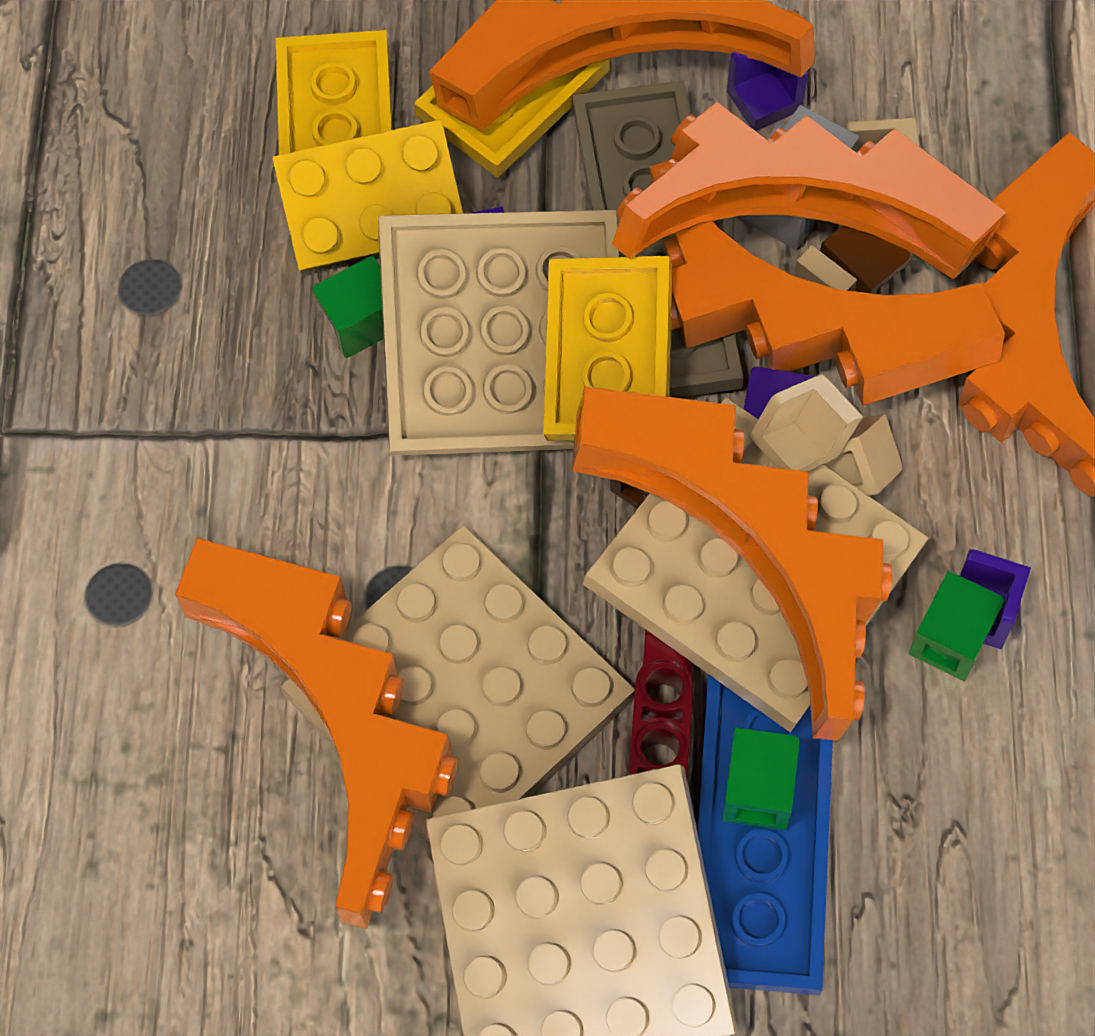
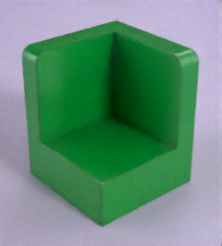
M373 255L313 286L314 297L334 327L338 347L345 358H349L383 340L380 266Z
M948 570L915 634L908 655L965 682L1003 605V597Z
M735 727L730 751L722 821L787 830L792 813L800 740L797 736Z

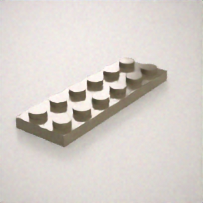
M684 80L572 95L573 113L591 210H616L617 212L621 202L633 189L639 187L644 191L651 185L649 166L671 159L675 148L671 143L672 135L679 124L690 115ZM617 218V228L620 222L619 218ZM668 236L661 238L634 257L665 256L662 240L668 239ZM619 251V257H626ZM678 328L671 330L669 397L678 398L742 389L743 373L735 333L686 349Z

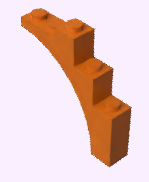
M496 0L429 70L438 107L482 132L513 103L548 81L585 65L631 53L672 49L714 51L727 54L737 52L746 55L749 59L765 62L798 77H802L815 62L814 25L807 22L797 12L786 11L766 0H562L559 4L555 0Z
M716 102L698 117L690 114L679 124L671 138V143L675 146L671 159L658 172L654 182L644 191L639 187L633 189L621 202L616 212V217L620 219L611 245L631 259L661 238L699 223L740 215H789L829 221L872 234L915 254L954 280L984 251L985 246L991 240L1006 211L895 128L877 144L870 140L867 141L856 153L807 115L788 131L782 127L777 129L767 140L720 103Z
M1069 132L992 200V202L1006 211V214L991 240L985 246L984 251L976 259L983 266L997 270L983 285L1003 327L1005 336L1000 361L978 368L966 378L958 406L963 409V413L971 425L981 432H989L1001 443L1019 429L1024 433L1027 443L1033 450L1042 456H1050L1069 473L1072 482L1080 491L1094 497L1095 418L1078 394L1062 355L1054 312L1056 270L1061 252L1075 227L1095 206V152Z
M668 161L649 166L651 184L654 182L658 172ZM713 221L693 225L670 234L668 239L662 240L664 255L670 256L672 261L671 330L678 328L686 349L746 330L755 358L765 357L769 368L773 370L791 372L835 357L837 370L843 385L846 388L855 387L862 406L1000 361L1005 332L982 282L936 293L880 295L839 290L793 276L752 255L720 230Z
M584 387L576 413L572 471L621 481L669 501L711 528L747 562L775 599L796 641L809 688L813 738L839 741L854 720L858 721L861 718L863 712L865 689L862 681L855 680V659H860L863 654L866 638L865 622H867L881 601H887L891 590L892 567L890 563H883V539L814 531L818 502L816 496L808 495L809 471L742 464L744 431L735 429L736 405Z
M196 538L175 592V596L185 616L229 633L269 658L303 691L330 732L341 760L348 800L347 856L335 908L343 923L367 929L373 911L383 913L391 893L393 874L386 873L393 850H404L413 824L414 813L406 811L407 807L433 813L438 795L448 796L450 794L457 773L458 759L451 757L452 753L448 734L385 717V714L391 716L396 714L403 694L404 679L398 677L393 654L333 638L334 636L343 637L352 610V603L347 601L340 576Z

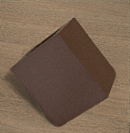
M846 226L840 227L825 239L819 250L857 279L855 292L876 294L879 287L907 266L911 258L910 252L904 248L891 244L872 234Z

